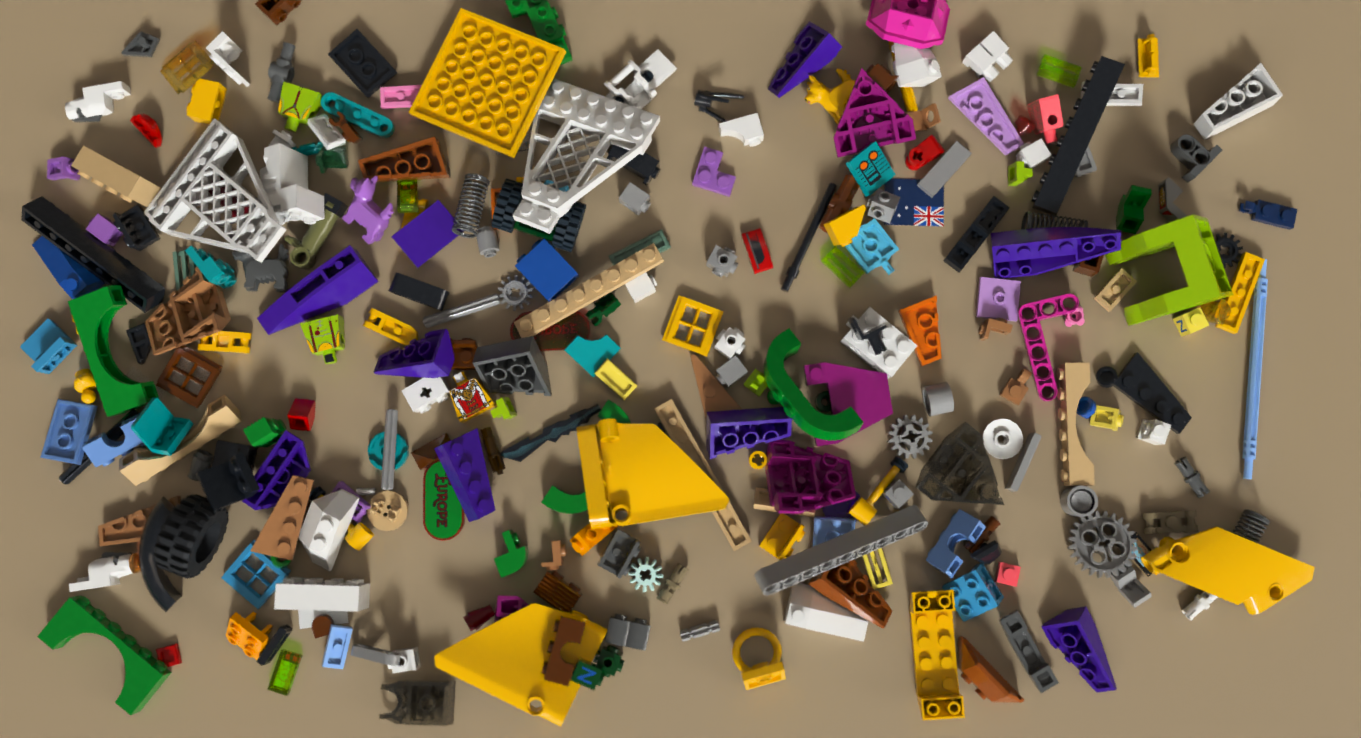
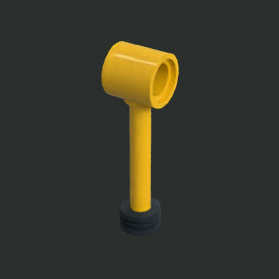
M895 456L893 461H891L892 468L868 499L865 500L860 497L848 511L862 525L868 524L874 517L877 509L874 508L873 504L899 472L904 473L908 468V464L900 457Z
M318 486L311 491L309 499L312 501L323 497L326 492ZM350 522L347 530L348 534L344 538L349 545L360 551L372 539L374 534L363 523L358 522L354 526Z

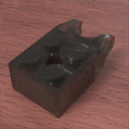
M401 680L392 684H381V689L393 692L396 695L398 704L394 711L379 714V719H387L395 724L448 726L454 724L456 681ZM430 699L433 700V705H432V704H429L428 701H429Z

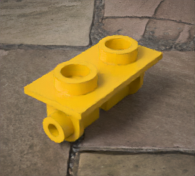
M1149 34L1147 39H1137L1139 77H1159L1158 39L1154 34Z

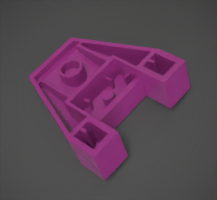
M826 362L803 366L806 386L827 383L832 415L839 414L849 407L854 409L864 422L858 432L893 414L886 373ZM814 437L817 447L837 444L845 440L830 441Z

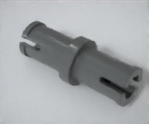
M1187 457L1180 458L1181 462L1177 460L1174 464L1184 476L1183 480L1185 483H1189L1198 498L1205 496L1204 492L1207 495L1210 490L1201 480L1200 473L1195 471L1189 463Z

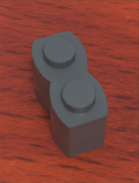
M615 614V617H610L605 643L646 651L651 625L647 624L646 619L635 618V621L627 620L626 615Z

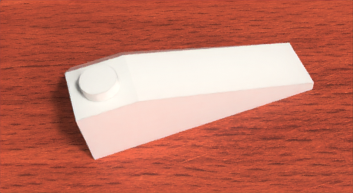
M895 42L891 46L892 52L895 53V61L892 62L895 75L899 76L897 79L898 87H925L942 77L940 66L930 48L918 49Z
M803 583L792 585L784 617L785 624L864 641L868 626L866 619L823 596L810 585Z

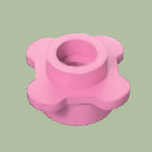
M1078 306L1074 312L1066 314L1064 324L1067 327L1075 324L1083 325L1085 322L1083 319V308Z

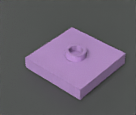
M980 277L976 317L987 319L1003 318L1008 321H1018L1021 281Z

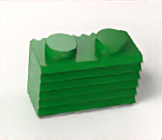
M262 417V419H258V422L255 421L254 424L251 423V426L244 428L243 431L252 446L267 448L280 439L286 430V426L281 419L276 420L274 418Z

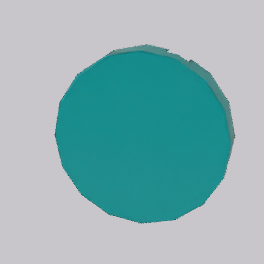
M385 431L376 434L368 445L369 460L375 468L382 470ZM398 433L396 436L394 470L399 469L409 456L407 441Z

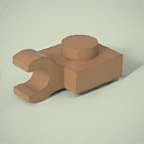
M1022 369L1016 380L1009 378L1000 396L1018 406L1029 389L1024 384L1032 372Z

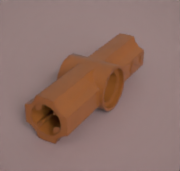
M846 174L837 193L835 192L827 207L828 211L819 226L826 233L827 231L823 224L847 212L853 202L852 199L859 188L853 175Z

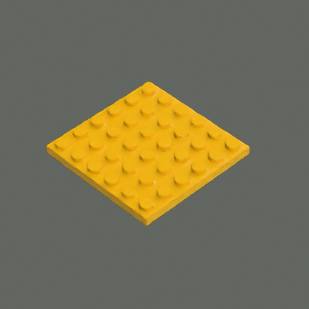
M460 8L409 113L414 117L515 158L566 51L564 48Z

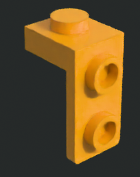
M589 523L569 541L572 543L573 549L583 556L616 529L618 525L592 529Z

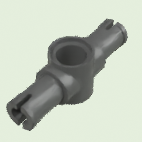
M283 42L280 57L269 66L268 76L272 84L267 99L279 103L283 82L291 83L293 81L295 70L292 67L291 61L296 48L293 44Z

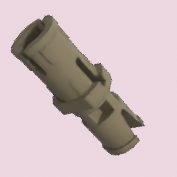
M678 563L671 576L666 578V584L656 598L667 605L676 589L679 590V584L689 569Z

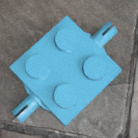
M875 218L867 224L861 225L858 235L852 238L853 242L846 245L845 248L866 274L882 266L887 274L890 275L895 269L888 260L899 248Z

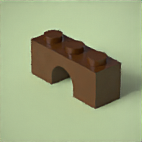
M561 616L560 620L556 619L553 632L557 633L555 641L550 640L547 653L551 654L549 662L544 661L541 674L545 675L544 680L569 686L574 664L563 660L561 648L568 642L581 643L586 622Z

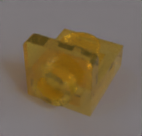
M1221 299L1220 302L1213 301L1201 305L1207 322L1223 325L1225 319H1228L1230 316L1231 308L1226 300Z

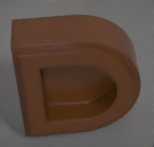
M321 614L313 620L312 630L315 639L328 635L331 624L335 625L329 615Z

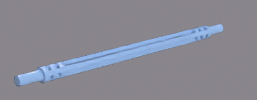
M1267 259L1263 263L1254 287L1242 455L1244 459L1243 479L1252 480L1253 460L1256 459L1268 279H1266Z

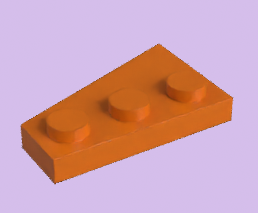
M937 295L898 311L910 340L918 345L914 350L921 367L942 358L936 305Z

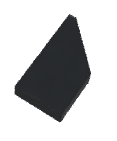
M145 323L126 330L137 362L140 365L145 363L152 348Z

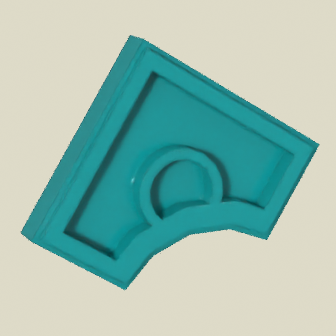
M605 334L596 340H586L577 335L564 350L594 378L596 376L594 374L595 371L607 358L611 360L621 348Z

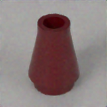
M489 604L467 612L468 615L463 618L470 631H473L475 629L478 630L490 618L495 616V612Z

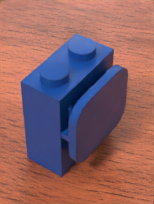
M544 238L542 241L538 240L531 247L532 250L527 255L523 254L516 261L515 267L550 302L567 289L579 275Z

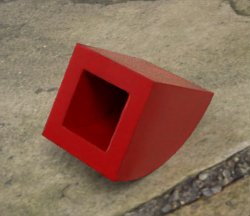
M294 399L287 414L290 429L311 431L315 418V400Z

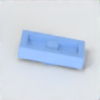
M331 624L321 664L322 667L344 668L353 630L352 627Z

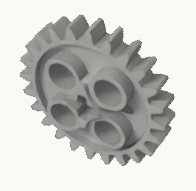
M1095 511L1094 517L1092 515L1086 516V519L1080 517V523L1075 522L1073 524L1075 529L1069 531L1073 537H1069L1067 541L1073 543V545H1070L1067 549L1074 550L1070 558L1077 557L1078 560L1075 562V565L1081 563L1083 565L1081 571L1088 568L1090 576L1096 572L1097 578L1102 577L1103 573L1106 578H1110L1112 572L1116 577L1119 575L1118 570L1123 573L1126 571L1125 566H1132L1128 559L1133 560L1136 558L1131 552L1138 550L1137 547L1132 546L1133 543L1137 542V539H1131L1130 537L1135 532H1128L1127 528L1130 524L1123 526L1124 518L1115 520V513L1108 517L1107 511H1104L1102 516H1100L1099 511ZM1104 526L1111 529V536L1104 534ZM1084 534L1091 535L1092 543H1087L1084 540ZM1099 542H1101V543L1105 542V543H1106V546H1104V547L1101 546V547H1100V546L1098 545V543H1099ZM1113 545L1120 548V555H1116L1113 553ZM1093 553L1100 554L1102 558L1100 563L1094 561Z

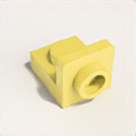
M1096 405V411L1091 416L1090 425L1118 431V427H1122L1124 415H1121L1119 409Z

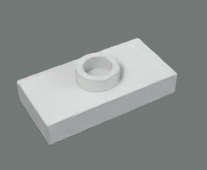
M326 114L308 119V126L327 150L345 145L346 139L336 126L329 122Z

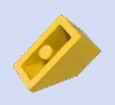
M865 205L856 206L823 224L834 246L841 245L844 247L853 242L852 238L858 235L866 209Z

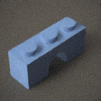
M140 413L122 422L120 428L125 434L124 440L112 441L103 432L83 444L82 449L95 467L100 465L107 466L115 461V457L127 455L139 444L141 446L145 445L131 429V425Z
M959 509L951 517L950 524L946 530L940 534L936 545L928 552L926 561L953 578L963 563V560L954 553L955 545L961 540H969L975 544L986 526L980 520Z

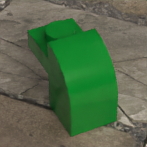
M1131 185L1127 194L1122 195L1116 215V230L1132 234L1137 233L1144 221L1143 209L1152 195V189Z
M512 529L502 533L509 553L494 558L501 578L520 570L528 559V546L519 548L518 544L521 543L517 532L513 533Z

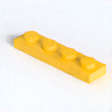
M1248 252L1242 253L1230 285L1233 295L1225 298L1215 327L1232 334L1238 333L1265 259Z

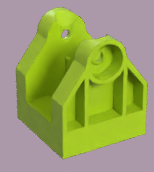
M1193 214L1155 227L1121 241V250L1105 254L1109 265H1118L1176 248L1188 283V287L1124 308L1128 326L1233 295L1207 218Z

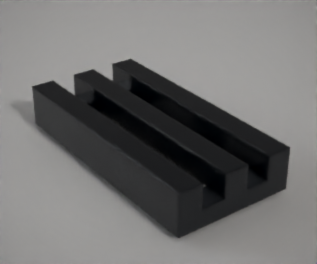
M289 625L281 626L256 662L261 666L269 664L293 628Z

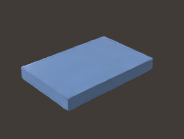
M58 399L41 458L81 465L84 456L82 446L89 439L98 406Z

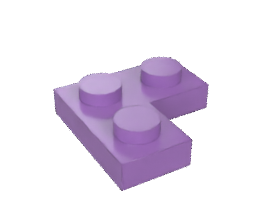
M704 146L692 185L730 197L736 177L718 171L723 152Z

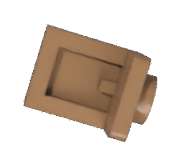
M989 318L980 324L978 334H981L980 340L988 339L990 330L1005 335L1009 334L1013 325L1008 324V320L1003 318H995V320Z
M562 540L552 541L553 561L542 562L541 567H546V570H558L559 566L564 564L563 557L567 553L566 544H562Z

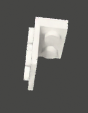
M222 31L206 47L211 53L209 57L239 85L243 83L248 87L250 84L229 65L239 57L242 50Z

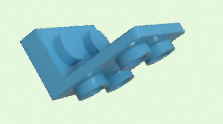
M46 319L20 348L35 361L31 367L36 372L50 374L74 350L77 344L51 319Z
M983 563L976 564L969 573L942 586L943 590H954L955 609L964 622L999 606L1004 598Z

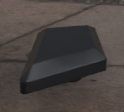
M994 540L989 544L983 543L980 549L970 556L974 560L989 565L1002 552L998 543Z

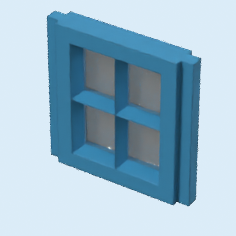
M253 540L223 574L222 579L253 606L260 609L275 592L276 583L283 582V579H286L291 570L288 567H275L269 555L251 552L250 550L256 540Z

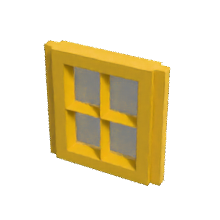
M679 295L662 340L707 357L724 312Z

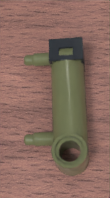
M325 193V219L311 224L301 241L289 235L285 236V241L296 247L290 254V260L294 265L304 270L311 269L315 265L316 256L338 218L342 219L348 208L346 204ZM306 254V260L300 262V257Z

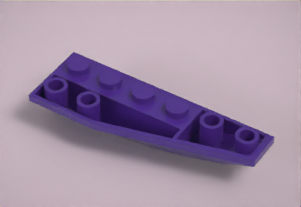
M1046 227L991 233L994 276L997 279L1038 275L1121 250V231L1086 227Z
M349 245L284 293L257 319L267 334L270 335L344 306L379 281L359 252Z

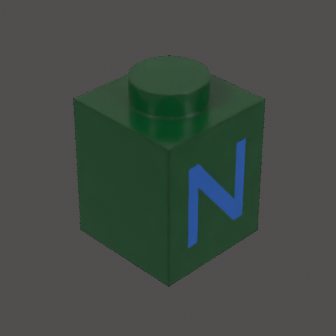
M579 657L572 673L571 681L595 690L596 685H601L605 674L602 673L603 668Z

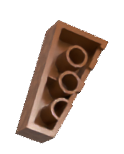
M435 136L358 160L363 178L371 180L376 175L378 176L377 182L451 178L439 140Z

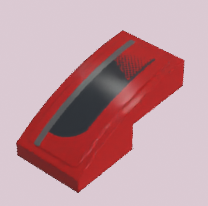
M758 228L742 233V240L754 274L772 269L773 264L761 229Z

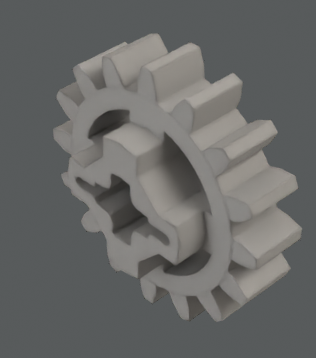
M904 415L903 421L897 418V425H890L893 431L887 432L888 435L892 436V439L887 440L888 443L894 444L890 449H897V456L904 453V459H908L910 454L913 459L917 458V453L923 456V449L929 450L930 447L927 443L933 441L928 438L932 431L926 430L929 424L923 425V418L916 420V415H912L910 419L907 415ZM913 424L918 426L921 431L914 429ZM903 425V431L897 436L899 428ZM908 434L918 435L912 438L911 441L910 439H902V437H906ZM923 438L921 445L918 447L919 439ZM899 443L906 445L908 450L902 448Z

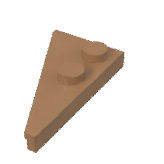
M695 354L690 355L706 420L707 412L741 410L742 408Z

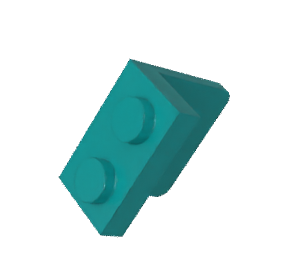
M153 397L133 422L131 429L152 453L171 456L194 424L190 419L174 417L159 398Z

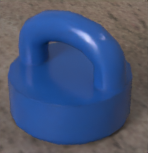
M1084 396L1079 400L1076 413L1088 419L1095 413L1096 403L1090 397Z

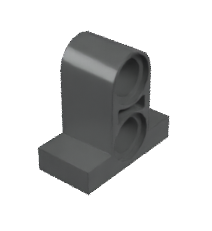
M1188 134L1179 137L1170 147L1171 153L1189 169L1182 176L1187 183L1196 178L1222 151L1218 145L1207 150L1193 136ZM1180 143H1183L1186 149H1183ZM1195 156L1200 159V163L1195 160Z

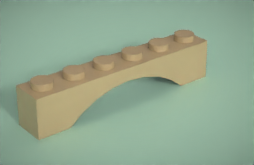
M1090 362L1063 363L1059 365L1056 372L1057 379L1060 381L1057 397L1060 400L1061 406L1058 410V418L1061 420L1059 439L1062 441L1060 460L1063 461L1060 477L1061 481L1064 482V486L1095 485L1094 464L1083 451L1076 430V411L1079 400L1084 390L1090 384Z
M223 395L207 405L200 422L184 437L171 456L152 453L149 448H136L119 459V471L135 486L148 481L156 473L167 469L169 465L182 460L187 454L200 449L205 443L218 438L228 429L236 427L241 422L240 410L226 395Z

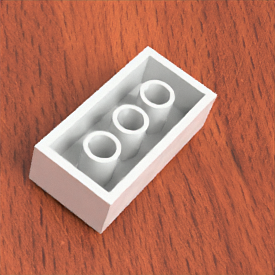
M290 577L283 579L281 583H276L274 609L358 612L369 608L370 583H364V579H351L344 582L342 578H332L323 582V578L304 579L303 581V577Z

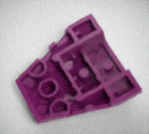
M776 440L768 443V461L765 467L770 505L774 506L778 513L800 514L848 501L856 497L849 460L825 453L823 456L813 452V448L808 446L806 449L794 446L795 442L790 440Z

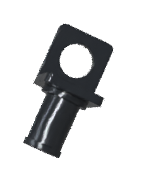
M853 317L848 318L857 339H868L875 355H879L882 351L885 352L887 350L879 335L881 330L887 328L885 324L878 325L862 333L856 319Z

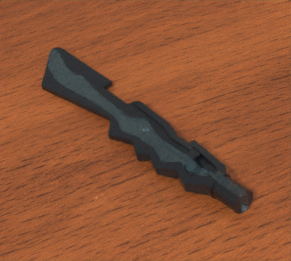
M599 404L569 415L571 418L544 428L543 433L532 440L529 437L502 451L501 456L518 462L523 461L546 441L549 440L556 443L561 435H569L570 431L577 430L576 427L588 423L593 415L601 411Z

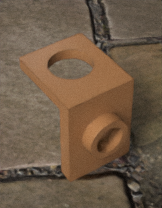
M936 103L929 105L921 111L905 112L913 119L915 132L926 131L941 122ZM930 110L934 114V119L932 122H930L928 119V113Z

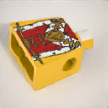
M464 372L453 376L458 387L450 390V395L459 422L465 423L497 405L478 379L472 378L468 381Z

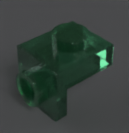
M322 147L319 154L316 155V165L319 166L320 173H325L327 168H348L349 162L346 147H336L330 150Z

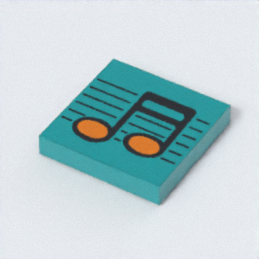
M876 141L870 143L845 163L865 197L873 194L896 175Z

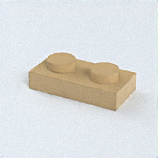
M1121 268L1093 299L1109 312L1137 281Z

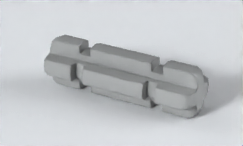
M714 620L710 621L709 624L703 623L693 626L689 630L688 628L680 631L682 641H688L692 637L698 638L708 635L709 632L720 631L718 621Z

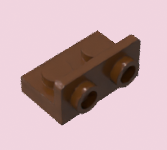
M450 338L455 357L451 370H476L473 365L476 348L478 347L476 340L471 338L453 340Z

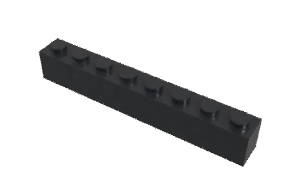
M1101 56L1099 62L1094 61L1090 73H1093L1090 80L1086 79L1081 91L1085 93L1082 99H1077L1073 107L1076 110L1074 117L1069 116L1064 128L1068 130L1065 136L1061 135L1056 146L1060 148L1057 154H1052L1048 162L1051 168L1048 173L1045 171L1039 182L1043 185L1041 190H1036L1031 201L1035 203L1032 208L1049 215H1057L1125 64Z
M41 196L22 206L21 220L108 286L121 285L125 298L144 313L163 302L165 288L159 282L153 280L144 271L133 265L131 261L117 253L115 249L103 243L87 231L83 225H80L68 214L57 208L52 202Z

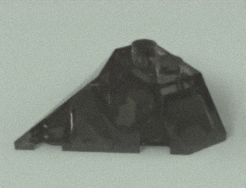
M964 422L944 438L923 466L916 488L934 501L1004 505L1002 497H1000L998 492V484L989 456L986 454L983 445V437L967 422Z

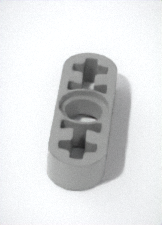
M352 644L351 656L386 665L397 666L400 663L401 654L362 644Z

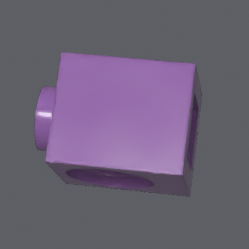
M98 213L91 218L86 228L87 231L103 243L112 247L115 246L123 235L116 228L113 221Z

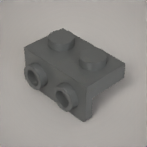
M617 528L597 565L621 579L622 575L626 576L630 570L631 564L629 563L632 557H636L640 552L641 546L639 545L641 542Z

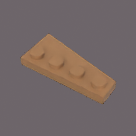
M297 475L292 476L250 550L251 552L293 560L314 479Z
M175 496L168 501L176 506V504L180 503L181 496ZM156 504L99 525V545L108 546L140 542L144 525Z

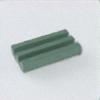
M185 250L172 252L176 291L183 286L184 279L189 275L186 258L189 255ZM189 257L190 273L192 276L196 272L195 268L197 266Z

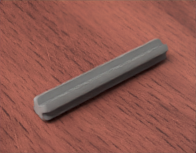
M492 294L423 317V323L426 328H430L500 304V299L497 294Z
M395 409L386 410L381 488L383 490H392L394 484L398 411Z

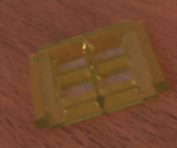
M195 40L169 60L160 72L176 93L180 94L181 92L184 93L213 67L214 61Z

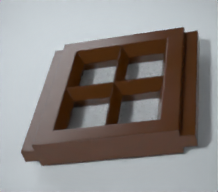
M183 345L176 348L157 380L156 386L193 407L199 408L222 371L223 366Z

